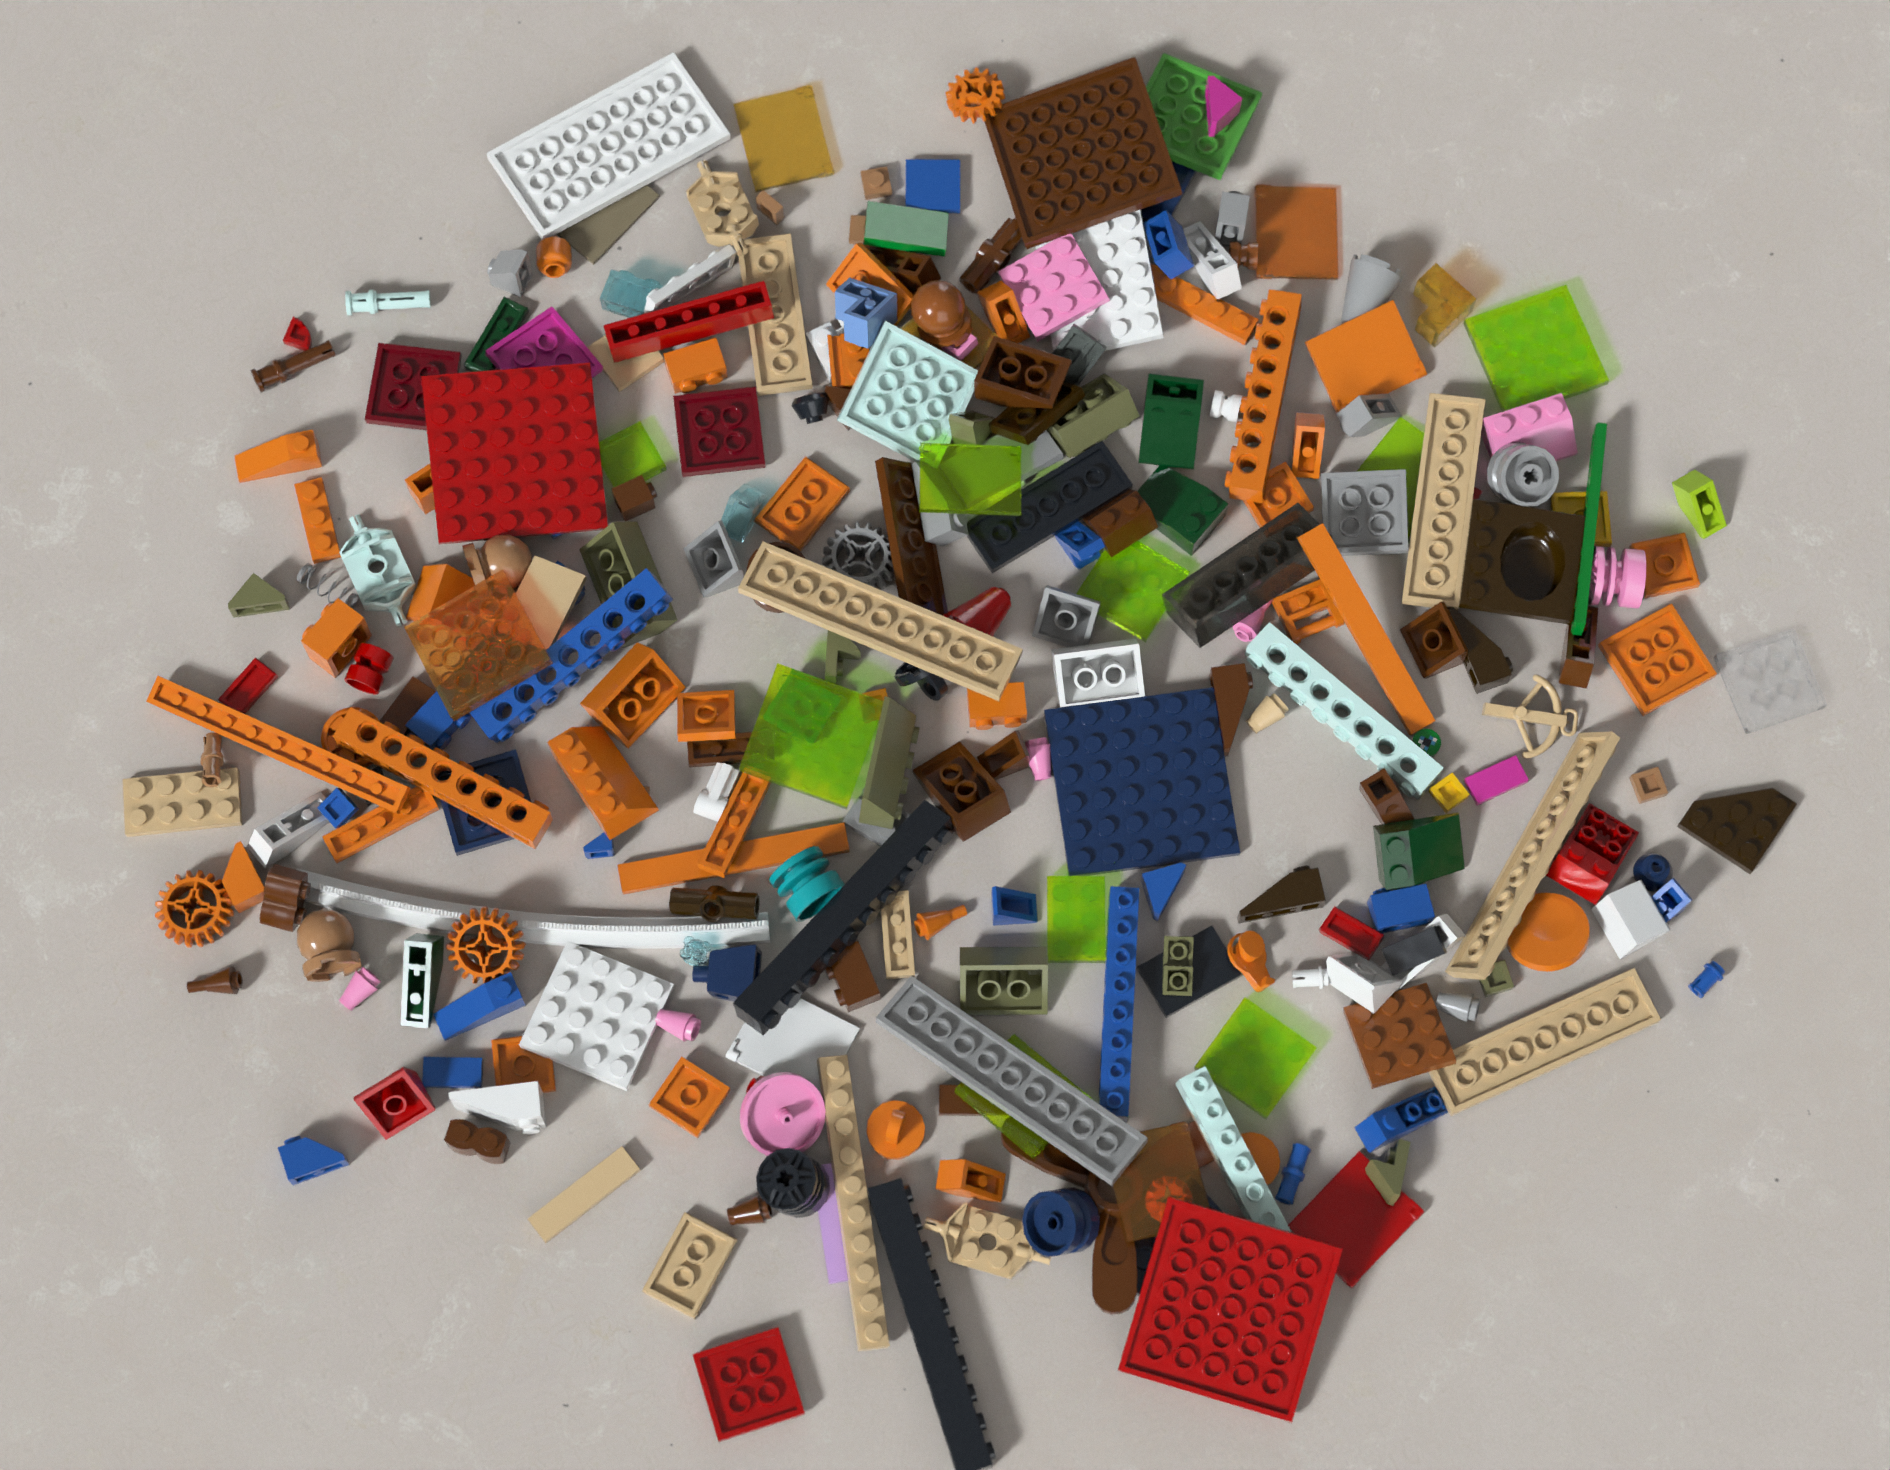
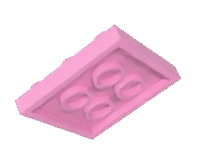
M1072 234L1057 238L998 271L1003 282L1013 290L1022 316L1037 342L1110 301Z

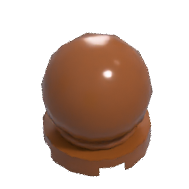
M932 280L917 289L911 300V315L917 324L921 340L943 351L942 347H948L955 344V347H958L964 343L972 333L973 328L971 316L965 307L964 297L958 288L947 281Z

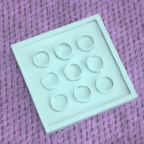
M885 321L863 363L837 421L914 462L922 463L937 471L952 439L949 415L965 412L974 392V380L978 370Z

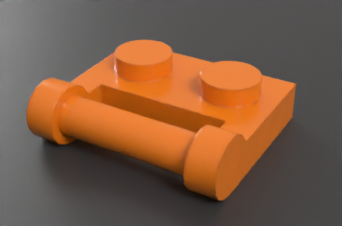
M1320 579L1272 599V604L1286 631L1287 637L1296 645L1301 643V640L1330 627L1335 626V628H1338L1345 624ZM1323 610H1328L1330 616L1296 629L1294 622Z

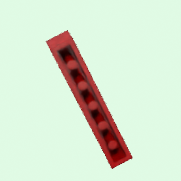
M760 281L603 325L613 361L616 363L774 318L765 281Z

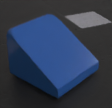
M605 832L583 847L587 859L613 857L615 855L613 839L609 840Z

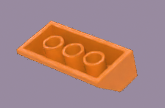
M602 726L571 727L547 742L555 760L609 840L659 811Z

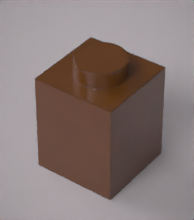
M642 475L611 488L613 499L625 522L655 509L654 498L657 497L656 491L651 482H645Z

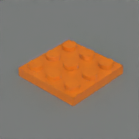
M1672 603L1598 644L1601 652L1642 716L1706 683L1717 675Z

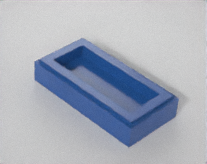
M423 1057L422 1083L425 1088H482L483 1058Z

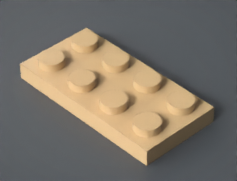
M220 769L221 783L216 787H207L202 783L203 771L123 779L125 835L133 837L241 826L242 810L239 769Z

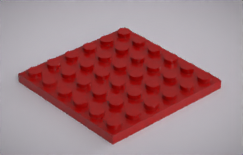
M590 362L421 376L438 545L485 541L496 535L507 534L518 538L604 530L608 526Z
M1168 1196L1118 1371L1292 1422L1343 1248Z

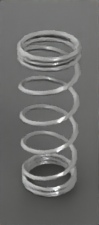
M310 563L305 564L297 575V582L300 584L307 582L309 590L317 588L318 596L328 594V602L334 603V601L329 600V596L337 581L333 582L329 591L325 594H319L320 584L325 580L326 574L322 576L320 582L315 587L310 588L308 586L309 579L316 571V567L313 568ZM344 588V590L342 591L339 597L340 600L342 596L346 593L347 588ZM352 593L345 603L354 609L358 603L359 596Z

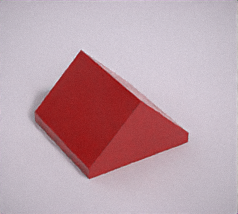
M405 1067L353 1097L355 1103L385 1140L436 1110L417 1072Z

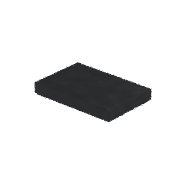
M1213 926L1192 936L1194 937L1192 996L1162 995L1163 953L1137 966V971L1165 1018L1241 977V972L1231 963L1227 949Z

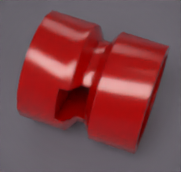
M360 643L354 656L356 664L350 665L344 680L348 685L357 690L378 695L385 680L382 674L388 673L394 657L380 647L368 643Z

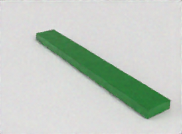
M1598 422L1592 435L1583 515L1585 516L1574 616L1571 624L1573 635L1582 636L1586 625L1607 423Z

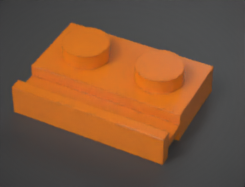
M844 334L839 336L827 335L832 387L852 389L869 353V348L867 349L844 341Z

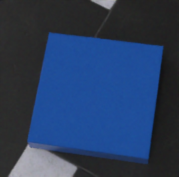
M906 159V207L946 213H960V160Z

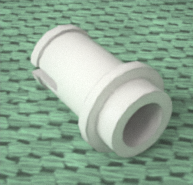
M1318 966V969H1292V978H1305L1304 980H1293V988L1319 986V989H1323V986H1328L1327 968L1322 969L1321 966Z

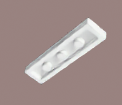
M730 245L722 250L716 249L703 262H696L681 276L676 275L672 277L664 287L653 289L646 297L644 313L675 305L731 269L736 251Z

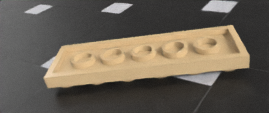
M791 233L744 239L748 252L744 255L742 251V256H738L742 286L765 281L774 314L773 319L748 325L757 395L762 396L813 389Z

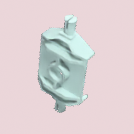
M359 514L355 515L359 525L356 524L352 516L349 518V521L352 524L355 535L345 542L339 553L362 605L367 611L390 612L397 627L402 626L398 618L400 616L405 625L408 621L402 611V605L415 591L416 584L392 530L383 528L367 529ZM375 561H381L385 564L383 570L379 573H373L369 570L370 565Z

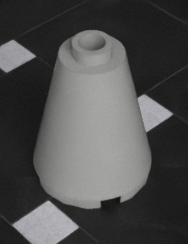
M1354 254L1350 263L1341 322L1345 323L1387 303L1402 282L1404 273L1398 268L1396 273L1389 270L1391 264L1363 254L1358 259L1357 254Z

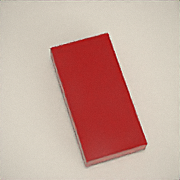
M255 657L218 698V701L246 714L274 683L278 675Z
M1335 906L1319 928V933L1368 961L1384 939V934Z

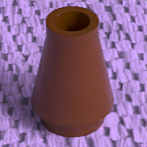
M759 1194L734 1207L727 1208V1216L731 1226L736 1224L766 1223V1220L773 1218L771 1206L764 1202Z

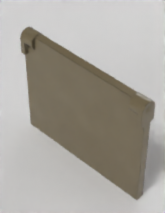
M645 185L556 235L568 241L573 249L594 265L659 198V194L648 185Z

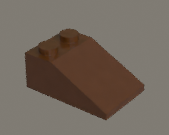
M994 336L974 380L975 398L998 406L1053 408L1071 367L1072 360Z
M960 741L912 770L934 805L951 817L954 832L963 842L1011 813L1004 789Z

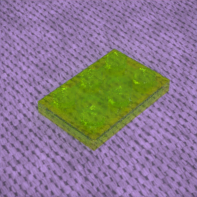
M1047 876L1048 963H1105V876Z

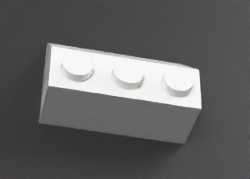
M1136 639L1051 649L1060 708L1145 696L1140 648Z

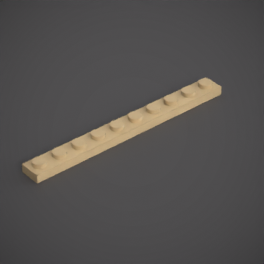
M847 1055L819 1057L817 1059L821 1095L825 1104V1123L858 1351L888 1348L890 1345Z

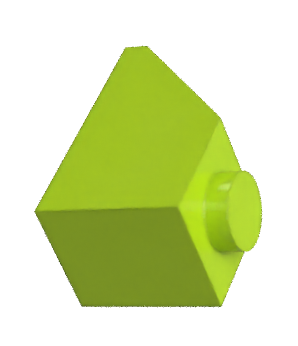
M1694 469L1672 482L1679 507L1702 539L1727 526L1712 479Z

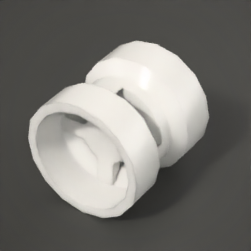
M1215 390L1209 417L1219 418L1223 415L1228 421L1237 422L1242 396L1233 394L1227 397L1223 391Z

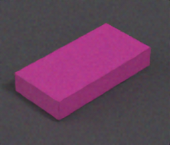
M1516 755L1464 779V783L1476 805L1502 795L1529 781Z

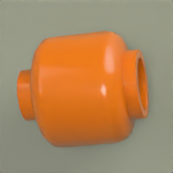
M557 236L541 240L536 247V265L538 270L551 278H558L567 273L572 266V248L569 242Z

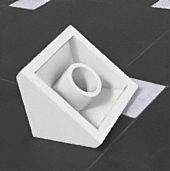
M1642 880L1608 894L1591 909L1619 959L1625 958L1670 931Z
M1354 952L1331 955L1326 961L1329 984L1372 1013H1375L1402 983V980L1393 976L1373 961H1368Z

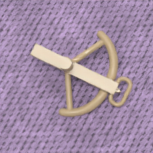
M1538 674L1533 675V680L1538 683L1518 708L1484 703L1482 709L1483 716L1516 720L1528 751L1522 754V757L1525 759L1536 757L1545 752L1554 743L1559 728L1565 736H1573L1577 730V711L1567 708L1562 714L1561 701L1557 691L1549 681ZM1542 686L1548 691L1552 699L1553 713L1525 708ZM1571 712L1574 714L1573 728L1571 732H1566V724L1570 723L1567 720V713ZM1523 722L1551 726L1548 737L1539 747L1533 749Z

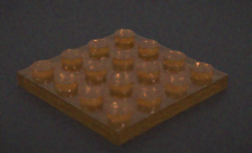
M503 570L404 627L446 710L454 721L553 664Z

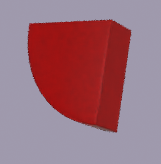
M293 316L283 338L284 344L304 351L311 349L312 339L309 330L300 319Z

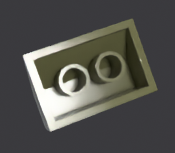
M1105 373L1082 386L1085 397L1073 409L1058 419L1053 426L1047 429V432L1062 453L1069 458L1081 454L1086 448L1095 443L1106 440L1111 433L1129 426L1134 419L1139 417L1128 388Z
M1047 946L960 947V1009L968 1015L1048 1014Z

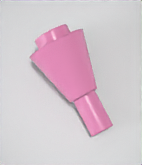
M1263 595L1255 607L1233 624V630L1238 639L1244 642H1251L1259 634L1265 616L1264 613L1272 603V599L1269 596Z

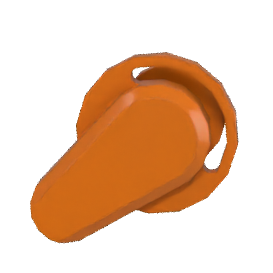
M1251 930L1238 933L1232 937L1227 945V953L1231 963L1243 973L1256 992H1262L1276 980L1270 977L1265 965L1266 951L1263 938ZM1239 937L1238 942L1232 947L1234 940Z

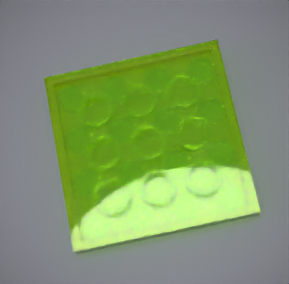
M1567 285L1469 317L1463 322L1502 412L1562 393L1564 399L1608 385L1609 378Z
M777 663L738 771L847 810L881 715L884 701Z

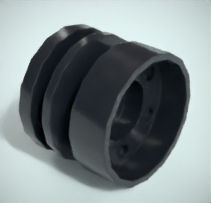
M792 1148L778 1149L769 1154L760 1164L756 1176L757 1190L762 1200L781 1213L795 1218L808 1217L819 1211L827 1201L830 1191L829 1176L824 1167L802 1151Z

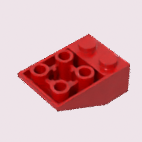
M1589 803L1546 876L1596 905L1639 832Z

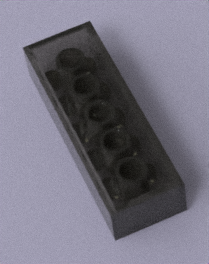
M1299 503L1295 504L1163 593L1162 597L1167 615L1199 648L1203 647L1315 571L1297 537L1320 524Z

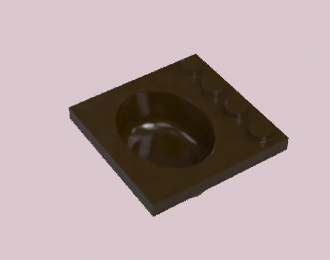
M1473 499L1459 608L1571 625L1574 616L1585 516Z

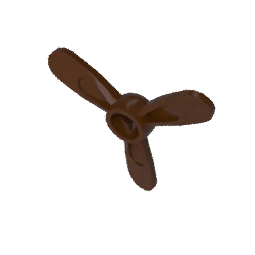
M1013 1117L1008 1118L1001 1129L1000 1138L1002 1144L1011 1154L1047 1174L1084 1188V1191L1093 1199L1100 1216V1225L1095 1239L1092 1258V1296L1096 1306L1105 1313L1115 1315L1128 1311L1134 1304L1137 1296V1259L1129 1215L1137 1209L1143 1196V1190L1148 1189L1152 1182L1164 1176L1177 1177L1179 1179L1215 1161L1195 1121L1164 1136L1130 1163L1120 1176L1129 1184V1195L1120 1204L1109 1203L1098 1194L1100 1177Z

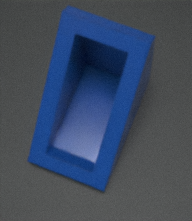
M1181 862L1142 873L1141 884L1154 920L1159 921L1185 873L1186 864Z
M998 886L992 887L993 926L1038 922L1036 894Z

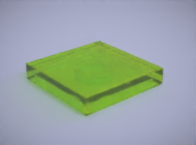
M641 421L599 442L601 466L613 487L640 475L646 481L667 470L665 463Z

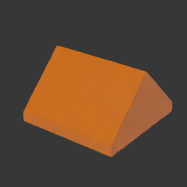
M448 564L423 566L406 619L461 633L475 591L473 578Z

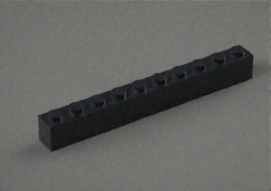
M924 800L733 1002L737 1017L763 1036L769 1029L775 1028L780 1022L781 1016L799 1002L801 995L808 987H813L818 982L823 971L836 963L839 954L857 940L859 933L866 926L871 925L875 921L878 913L885 905H889L894 901L897 892L904 885L911 883L916 872L932 860L934 853L941 845H945L950 841L954 833L951 817Z
M899 1178L867 1188L869 1201L954 1469H991L993 1466L991 1460L996 1459L995 1451L991 1441L985 1442L982 1431L987 1430L982 1412L976 1414L973 1402L978 1401L973 1384L967 1385L964 1373L969 1372L964 1355H957L955 1344L959 1343L955 1327H949L945 1317L950 1315L945 1297L940 1299L936 1287L941 1286L936 1269L930 1270L927 1259L932 1258L927 1240L921 1242L918 1231L923 1230L918 1212L912 1214L909 1203L913 1202L914 1199L909 1184L903 1186L902 1179Z

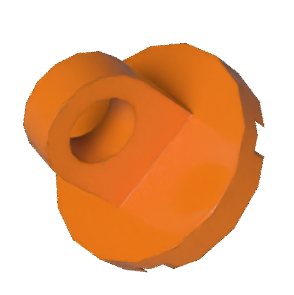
M892 1100L882 1103L873 1110L867 1122L866 1134L870 1145L877 1154L886 1159L900 1160L914 1154L920 1148L924 1140L925 1125L922 1115L914 1106L905 1101Z

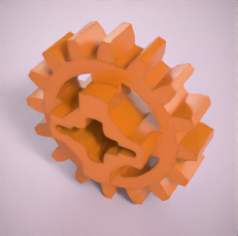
M975 67L974 73H969L966 69L964 70L965 76H955L956 83L949 82L950 91L945 92L946 102L949 111L952 110L955 118L960 116L962 122L971 118L974 124L977 118L980 117L983 121H986L987 114L995 116L994 109L1003 107L1001 100L1005 99L1002 81L998 79L996 73L990 75L989 69H985L983 73L979 72L978 67Z

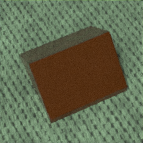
M1444 601L1438 603L1400 629L1424 679L1463 664L1467 656L1468 649Z

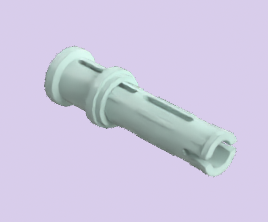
M369 290L368 293L345 292L347 316L352 315L354 312H370V314L378 313V310L431 307L429 290L396 293H377L374 290Z

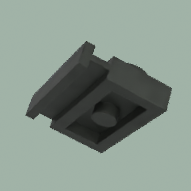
M1074 323L1052 354L1072 360L1064 382L1079 386L1107 347Z

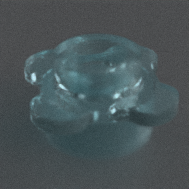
M692 936L685 937L683 940L685 946L680 950V957L689 965L705 964L708 960L706 955L711 950V944L707 941L694 939Z

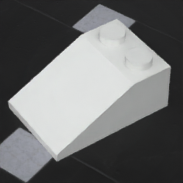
M538 1081L449 1092V1099L458 1111L516 1131H522V1134H535L540 1132V1128H547L544 1095Z

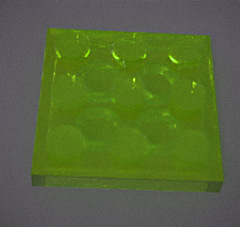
M1136 541L1113 557H1110L1107 551L1104 550L1076 594L1101 602L1099 610L1101 617L1146 643L1189 577L1190 571L1143 543Z
M1244 997L1197 1062L1194 1069L1198 1070L1205 1066L1216 1085L1264 1119H1267L1317 1047Z

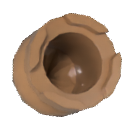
M509 534L496 535L486 540L481 549H475L473 543L462 546L479 600L490 597L489 590L492 587L499 590H511L520 586L532 562V553L528 546L522 540Z
M325 908L310 912L297 929V946L301 955L307 959L302 965L303 974L307 981H329L331 974L343 971L345 977L361 968L360 954L357 951L351 950L354 945V929L348 919L338 911Z

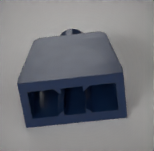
M757 945L713 950L710 952L709 965L693 966V982L707 983V992L712 997L734 1002L760 975L762 951Z

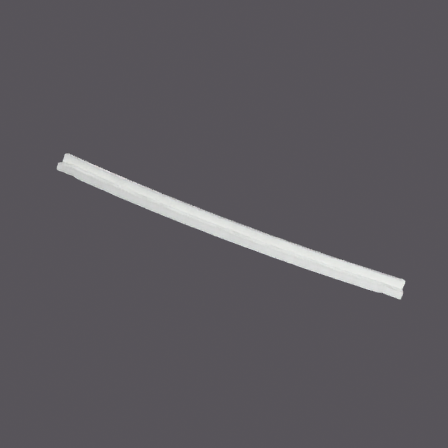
M297 868L298 871L308 873V882L311 883L309 896L304 902L375 920L449 933L450 931H455L452 927L455 921L461 923L459 918L461 914L465 913L470 917V910L472 908H476L479 914L482 908L382 890ZM488 908L489 915H491L494 908ZM499 909L498 917L502 918L505 913H509L510 916L506 922L511 924L516 920L518 925L513 929L514 932L523 931L524 933L517 941L532 944L565 946L566 942L569 941L582 947L646 949L717 947L770 942L768 912L759 913L757 919L722 917L716 922L707 921L702 916L655 918L594 917ZM480 924L467 929L465 936L478 937ZM492 926V932L496 937L505 938L497 928Z

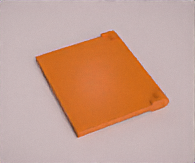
M1394 300L1305 341L1336 414L1359 395L1388 394L1427 375L1426 369L1418 356Z

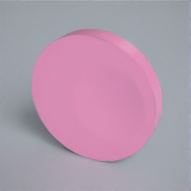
M791 1072L773 1073L757 1081L745 1095L740 1110L741 1128L748 1142L766 1156L778 1149L785 1148L804 1152L815 1143L822 1132L825 1123V1104L818 1089L806 1078Z

